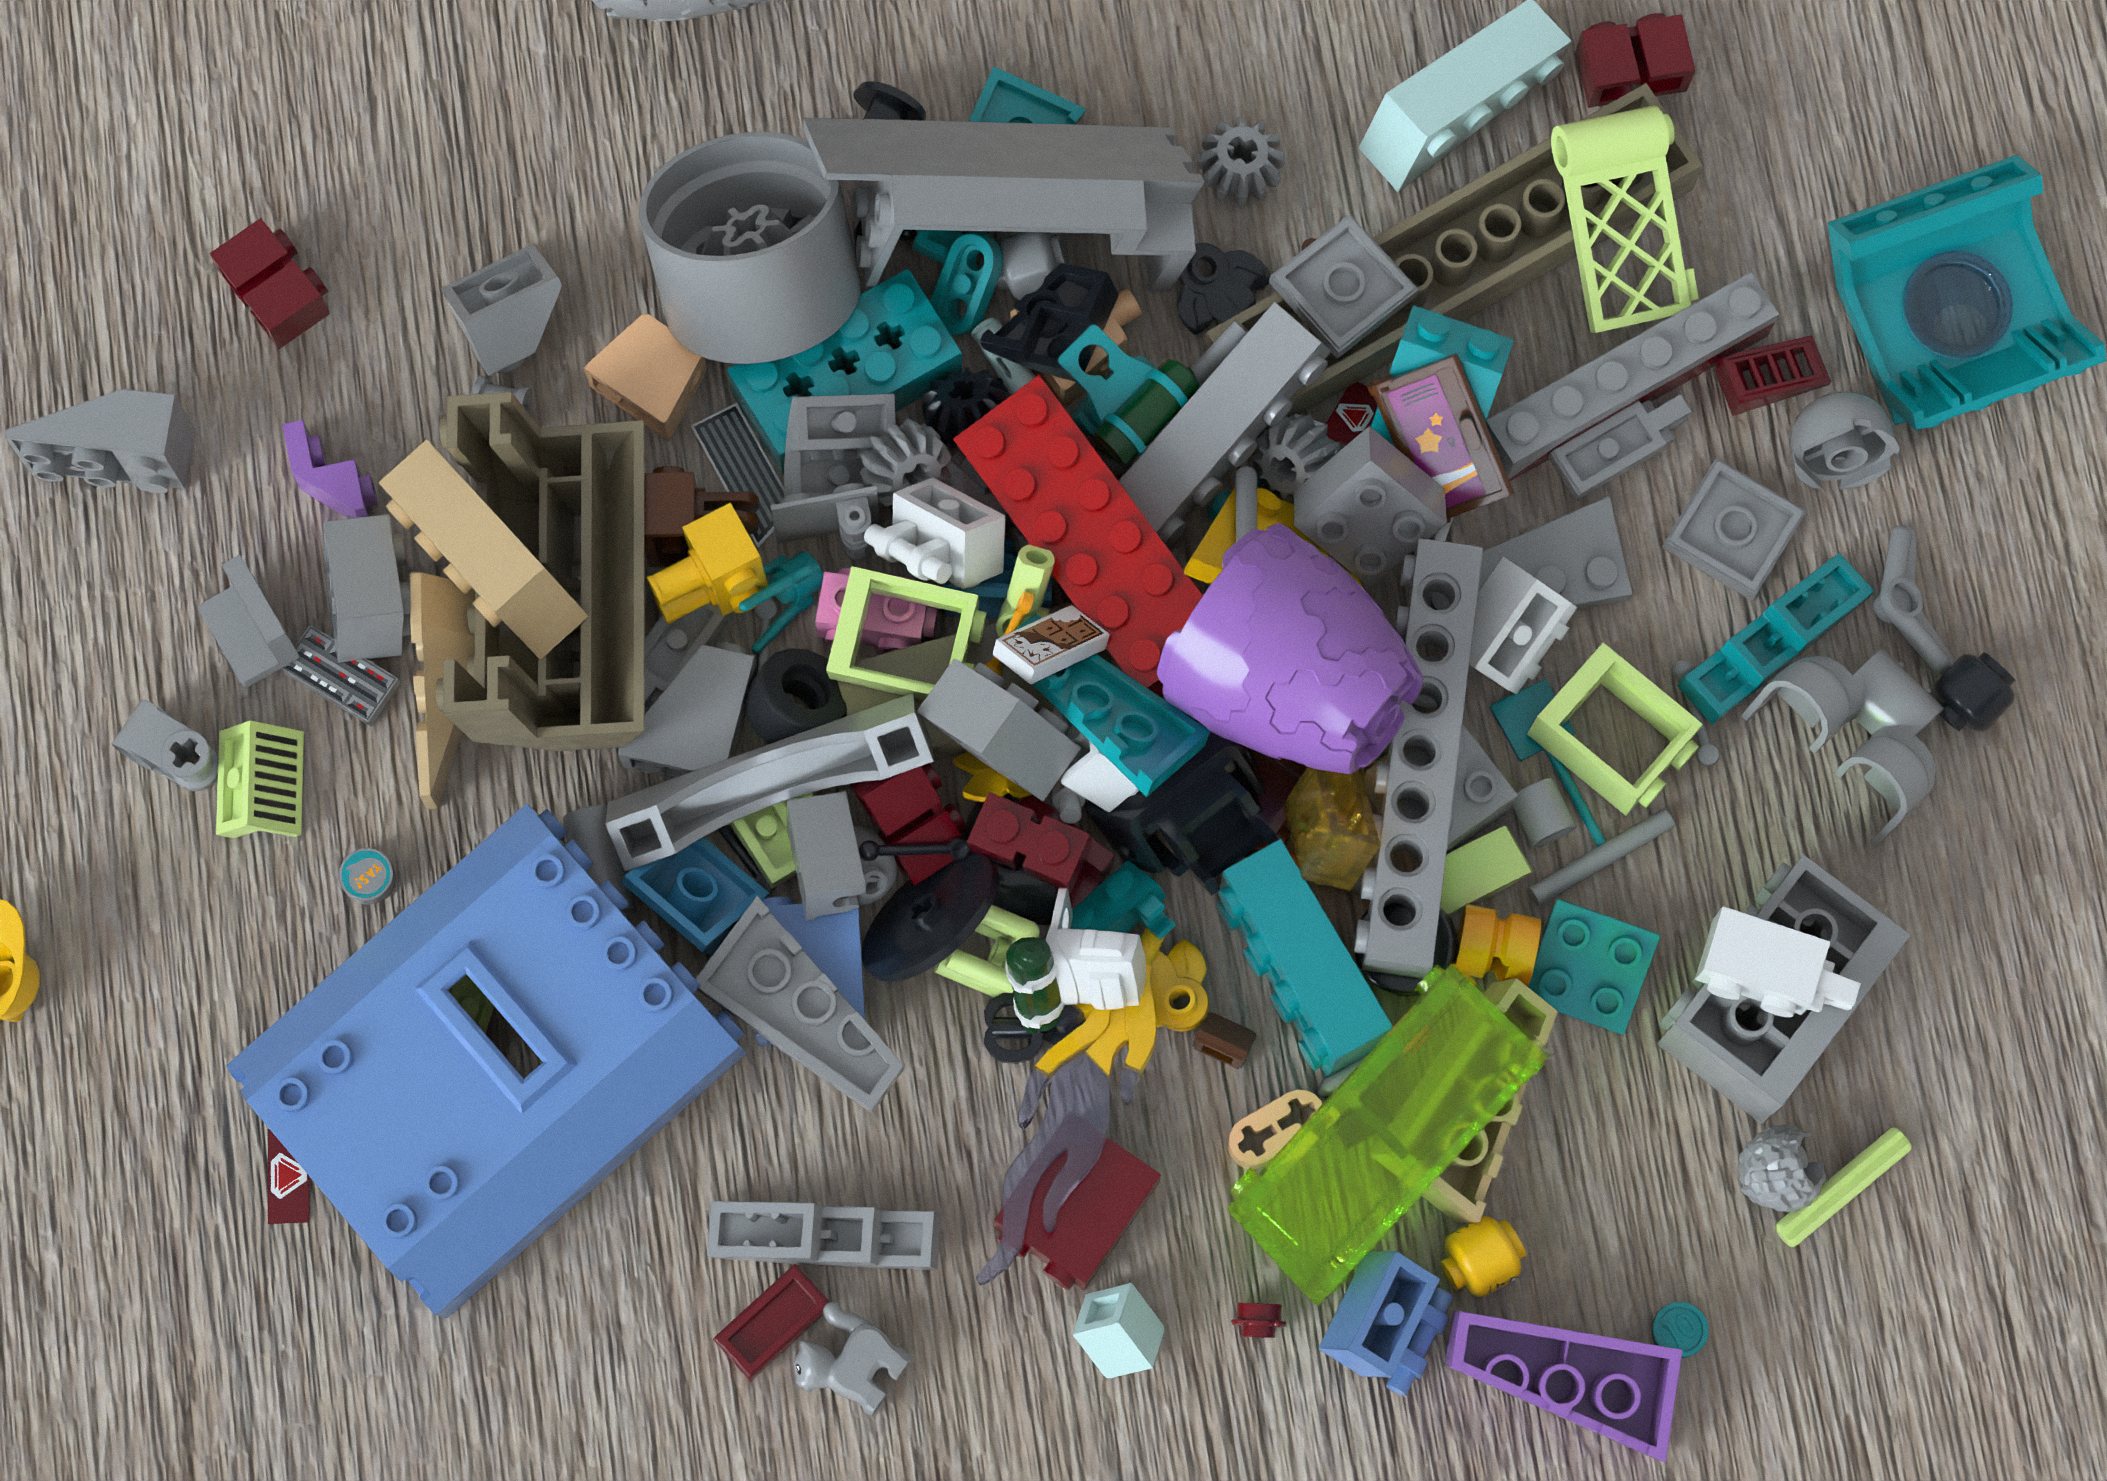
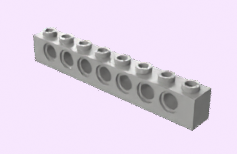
M1419 538L1414 554H1404L1400 586L1409 587L1407 606L1398 605L1394 630L1403 639L1423 674V683L1419 694L1430 696L1436 702L1438 710L1431 714H1422L1416 711L1412 705L1402 700L1400 710L1405 715L1404 723L1389 745L1388 761H1378L1374 793L1383 794L1381 814H1371L1367 846L1377 847L1374 867L1365 866L1360 899L1370 900L1368 920L1358 919L1354 940V952L1363 953L1361 970L1427 979L1433 968L1483 547ZM1429 592L1441 593L1448 599L1450 607L1444 610H1434L1427 606L1423 596ZM1423 643L1435 644L1442 650L1444 658L1437 662L1426 661L1420 657L1416 647ZM1410 746L1422 747L1429 753L1431 763L1426 766L1412 765L1406 760L1403 750ZM1404 798H1413L1422 804L1425 815L1418 819L1406 818L1399 812L1397 802ZM1400 850L1408 851L1416 857L1419 868L1412 872H1401L1392 865L1390 855ZM1392 903L1402 904L1410 911L1412 922L1404 926L1393 925L1386 919L1383 908Z

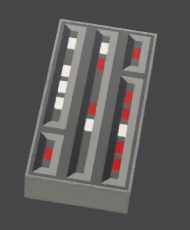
M312 625L308 626L295 645L300 658L281 668L282 672L369 726L373 725L401 684L399 678L366 658L338 663L334 639Z

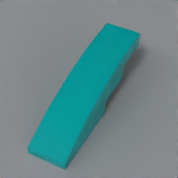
M1839 552L1774 601L1762 615L1731 637L1719 651L1684 676L1677 686L1713 725L1817 642L1875 591Z

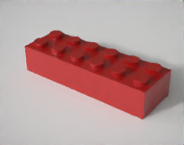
M1038 375L953 440L1029 544L1052 552L1055 563L1051 574L1076 608L1110 634L1106 649L1122 671L1159 696L1163 693V683L1157 676V668L1165 642L1174 631L1184 628L1203 594L1192 579L1184 574L1183 567L1048 385Z

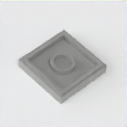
M1351 214L1347 215L1270 275L1269 279L1270 285L1321 342L1331 350V353L1337 359L1417 297L1419 290Z
M1716 458L1661 548L1753 601L1807 510Z

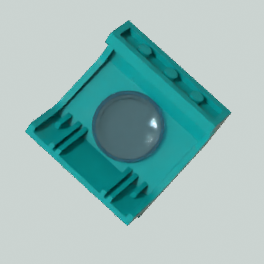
M2018 155L1827 222L1836 289L1894 425L1907 422L1915 431L1922 428L1936 427L1943 423L1944 420L1969 411L1985 409L1996 401L2018 393L2034 391L2040 385L2065 376L2078 375L2089 367L2107 361L2105 343L2079 322L2068 308L2033 223L2030 197L2044 193L2042 174Z

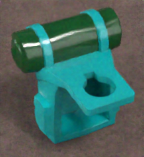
M1097 325L1089 326L1058 357V363L1087 393V397L1072 411L1074 422L1085 436H1094L1096 445L1106 458L1117 463L1122 462L1125 465L1136 455L1139 456L1147 449L1146 445L1200 388L1190 367H1186L1178 361L1167 359L1156 368L1142 355L1128 356ZM1097 345L1104 349L1108 357L1107 367L1111 370L1105 378L1101 375H1088L1082 371L1078 359L1084 347Z

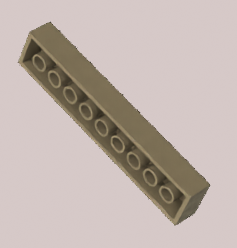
M1647 83L1582 120L1653 105L1659 107L1663 114H1667V112ZM1672 121L1675 137L1673 144L1669 145L1666 161L1674 201L1693 190L1703 164ZM1551 137L1372 238L1419 289L1417 297L1338 359L1330 352L1325 358L1328 364L1321 376L1310 386L1303 384L1290 398L1292 407L1287 413V417L1292 414L1300 415L1393 362L1413 305L1463 322L1577 256L1564 180L1554 162ZM1652 171L1637 174L1626 191L1628 195L1645 207L1656 192ZM1623 177L1609 181L1618 186ZM1597 183L1580 186L1584 208L1598 218L1612 194ZM1620 200L1606 224L1615 231L1620 232L1636 223L1641 215ZM1587 222L1588 232L1593 226L1589 222ZM1600 232L1591 248L1610 237ZM1276 292L1207 331L1204 353L1234 320L1240 322L1249 331L1274 302L1288 312L1318 340L1320 339L1279 293ZM1267 425V426L1262 430V432L1265 431L1266 429H1268V428L1271 427V426Z

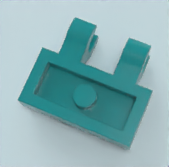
M1127 861L1072 909L1073 917L1070 929L1127 933L1139 922L1156 938L1161 939L1176 924L1163 912L1165 906L1162 901L1166 898V895L1159 884L1130 861Z

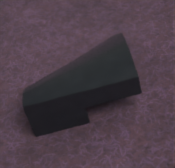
M1060 263L1044 278L1043 284L1038 290L1026 294L1014 305L1017 314L995 334L987 329L982 334L979 342L983 349L1004 359L1045 374L1075 381L1058 363V357L1089 326L1097 325L1102 331L1104 330L1119 294L1108 272ZM1088 345L1080 352L1078 361L1083 372H1085L1097 345Z

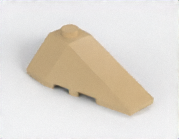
M420 572L410 573L411 644L416 643L418 661H423L424 670H417L416 675L413 676L418 712L425 713V722H418L416 727L419 796L427 809H438L463 732L443 714V711L439 710L436 701V682L438 678H443L444 660L455 659L467 671L469 655H475V636H472L469 631L467 618L468 606L475 601V590L472 588L464 594L451 579Z

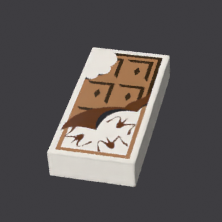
M1070 605L996 639L993 655L1029 684H1033L1105 650L1110 634L1073 605Z

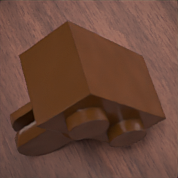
M661 466L655 468L653 473H644V550L649 567H669L689 556V547L682 527L730 502L748 535L757 532L759 529V517L753 513L759 509V497L748 491L706 492L705 488H697L694 472H685L683 468L677 466Z

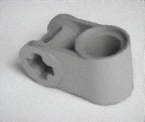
M143 699L140 701L112 742V746L130 760L148 770L158 772L190 791H203L211 787L218 780V754L209 746L207 740L201 734L180 723L172 715L149 701ZM187 757H190L191 759L195 760L198 757H200L199 761L195 765L190 762H186L183 765V762Z

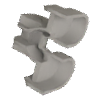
M1883 649L1875 653L1853 675L1845 666L1833 658L1823 655L1802 658L1787 666L1770 681L1741 716L1748 721L1776 694L1780 695L1812 728L1821 719V733L1809 747L1814 754L1844 724L1856 719L1872 736L1849 756L1834 773L1841 778L1855 764L1872 766L1863 778L1898 811L1870 841L1876 848L1932 791L1936 778V764L1930 751L1917 736L1933 722L1944 708L1930 695L1932 691L1930 688L1924 689L1903 669L1905 664L1902 661L1897 663Z

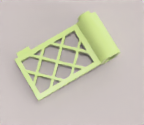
M1655 105L1558 125L1552 131V154L1555 165L1564 180L1590 333H1598L1670 317L1691 306L1690 301L1699 299L1694 268L1685 269L1666 161L1669 145L1674 142V126L1670 116L1663 114L1659 107ZM1652 171L1656 192L1645 207L1628 195L1626 191L1637 174ZM1623 177L1618 186L1609 181ZM1597 183L1612 194L1598 218L1584 208L1580 186ZM1620 200L1641 215L1627 238L1606 224ZM1657 208H1659L1660 217L1655 214ZM1649 221L1663 231L1664 245L1655 259L1635 245ZM1587 222H1589L1590 224L1593 225V226L1591 227V229L1589 230V232H1588ZM1600 232H1603L1621 245L1607 269L1595 262L1592 256L1591 246ZM1629 252L1650 266L1636 289H1633L1615 276ZM1666 259L1668 261L1669 269L1663 265ZM1658 272L1671 281L1675 303L1658 307L1644 297L1645 292ZM1596 273L1601 276V279L1598 283L1596 279ZM1611 283L1630 298L1619 316L1603 319L1600 298ZM1638 303L1646 308V310L1633 312Z

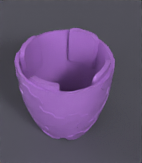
M1281 523L1269 526L1265 531L1252 529L1224 553L1222 559L1223 570L1209 586L1191 613L1184 628L1174 631L1167 638L1157 668V676L1163 683L1162 691L1165 701L1199 721L1210 732L1279 760L1281 758L1292 760L1299 764H1305L1306 767L1318 770L1352 774L1359 767H1366L1371 764L1399 732L1405 720V715L1400 710V704L1402 700L1410 705L1415 702L1422 688L1423 674L1401 636L1393 629L1380 607L1362 586L1332 557L1325 556L1313 544L1304 541Z

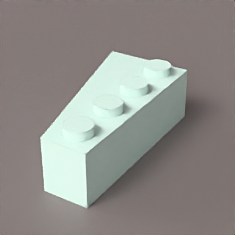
M1526 0L1388 91L1358 149L1397 192L1401 191L1504 109H1509L1516 105L1536 84L1545 85L1554 79L1565 65L1561 59L1572 41L1534 0Z

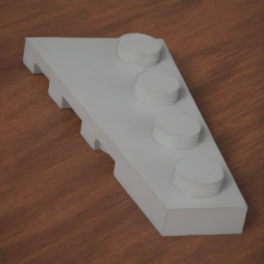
M1610 496L1483 551L1478 592L1504 556L1578 607L1576 610L1629 601L1633 595ZM1429 592L1423 596L1427 606L1434 610H1444L1450 607L1448 599L1441 593Z
M756 896L696 977V980L701 985L697 991L870 1113H873L903 1072L904 1064L859 1012L854 1010L824 972H821L803 951L800 944L782 927L770 913L768 907Z

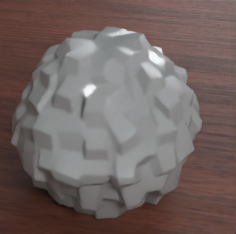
M1770 1125L1763 1132L1757 1133L1752 1141L1746 1143L1745 1149L1740 1153L1737 1167L1740 1173L1739 1180L1742 1183L1740 1190L1743 1195L1749 1196L1753 1203L1773 1208L1776 1211L1797 1212L1802 1208L1810 1206L1812 1200L1819 1196L1822 1184L1827 1182L1823 1161L1808 1162L1806 1151L1803 1147H1800L1802 1139L1811 1137V1133L1800 1131L1797 1126Z

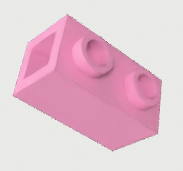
M841 568L837 573L824 571L815 624L817 637L825 638V642L831 646L851 568ZM901 577V578H906V579H910V580L917 581V580L912 579V578ZM872 593L860 644L877 646V650L884 654L924 643L925 637L934 638L939 608Z

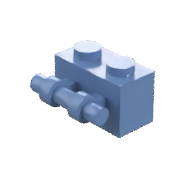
M1366 1251L1318 1349L1360 1376L1389 1378L1386 1387L1399 1395L1406 1396L1414 1378L1421 1379L1428 1363L1424 1358L1435 1335H1442L1449 1321L1445 1314L1453 1300V1296L1447 1291L1436 1287L1440 1278L1397 1251Z

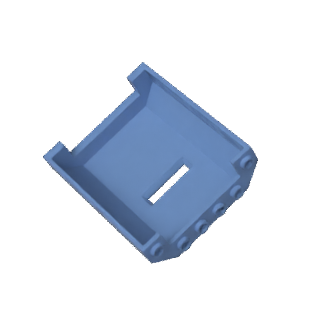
M528 803L226 1065L231 1076L244 1086L240 1092L246 1102L384 1266L400 1282L404 1279L408 1281L420 1295L419 1298L422 1303L435 1315L445 1318L454 1313L747 1053L738 1043V1040L745 1033L724 1010L715 1016L703 1005L694 994L701 985L680 961L672 968L658 953L665 946L658 935L644 920L635 927L622 912L629 905L622 894L608 879L600 886L586 871L594 864L593 861L573 839L566 844L562 842L561 839L568 834L563 825L548 809H545L539 815ZM466 974L543 1062L525 1079L448 991Z

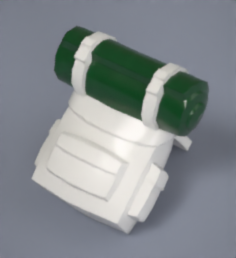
M1059 887L1052 921L1046 939L1043 940L1036 937L1021 938L1012 943L1006 952V975L1013 989L1015 1015L1019 1018L1023 1028L1031 1034H1035L1038 1031H1048L1057 1026L1063 1017L1064 1005L1092 1004L1095 1009L1099 1010L1139 1006L1144 991L1146 956L1140 935L1091 929H1070L1073 913L1068 888Z

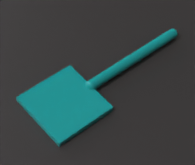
M1546 678L1519 691L1517 695L1512 694L1490 705L1489 707L1519 762L1544 750L1597 847L1607 842L1565 765L1527 735L1537 716L1555 697ZM1568 719L1562 728L1573 736L1576 732Z

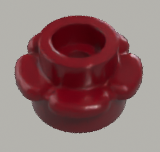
M1237 1303V1319H1231L1233 1325L1242 1326V1337L1275 1338V1327L1286 1326V1322L1281 1321V1304Z

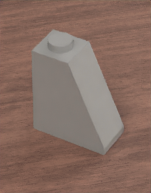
M719 642L716 647L701 645L644 714V732L626 747H619L618 756L622 767L673 779L735 757L746 717L745 697L751 682L757 675L755 657L747 655L748 650L744 647L732 643Z

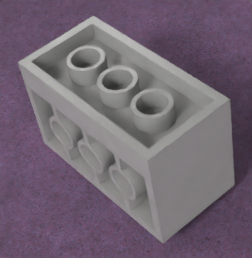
M1804 854L1792 868L1783 862L1754 898V901L1762 907L1758 909L1751 904L1744 913L1830 941L1826 960L1835 963L1833 973L1861 983L1855 1005L1850 1010H1844L1823 1004L1822 1011L1820 1012L1807 1009L1802 1015L1794 1013L1793 1017H1781L1764 1011L1760 1007L1762 1002L1742 995L1737 1000L1714 995L1707 990L1708 984L1697 981L1694 977L1690 983L1697 987L1698 991L1693 993L1686 988L1658 1024L1666 1030L1657 1043L1658 1046L1761 1124L1787 1101L1911 936L1910 933ZM1737 1021L1741 1022L1746 1027V1030L1743 1029L1737 1023Z

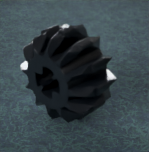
M968 366L963 373L959 374L947 371L946 379L930 381V391L923 395L922 410L925 423L940 435V440L951 450L958 446L953 439L1009 397L1008 390L1004 386L1003 379L992 377L989 369L972 373Z

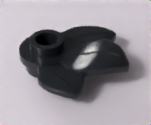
M1195 244L1196 253L1179 276L1183 287L1176 302L1179 318L1193 335H1197L1206 329L1213 319L1221 324L1255 305L1256 299L1252 291L1267 285L1271 275L1262 261L1244 250L1223 253L1212 244ZM1198 260L1209 262L1212 267L1210 277L1202 276L1198 272Z

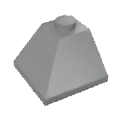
M533 243L440 289L476 358L489 376L495 372L505 373L514 370L524 362V358L536 353L562 284Z

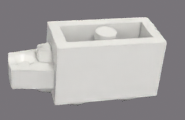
M1724 906L1713 918L1695 980L1708 984L1707 990L1714 995L1732 1000H1737L1742 995L1762 1002L1760 1007L1764 1011L1781 1017H1793L1794 1013L1802 1015L1807 1009L1820 1012L1822 1011L1823 1004L1850 1010L1855 1005L1861 985L1859 982L1833 973L1835 963L1826 960L1830 941Z

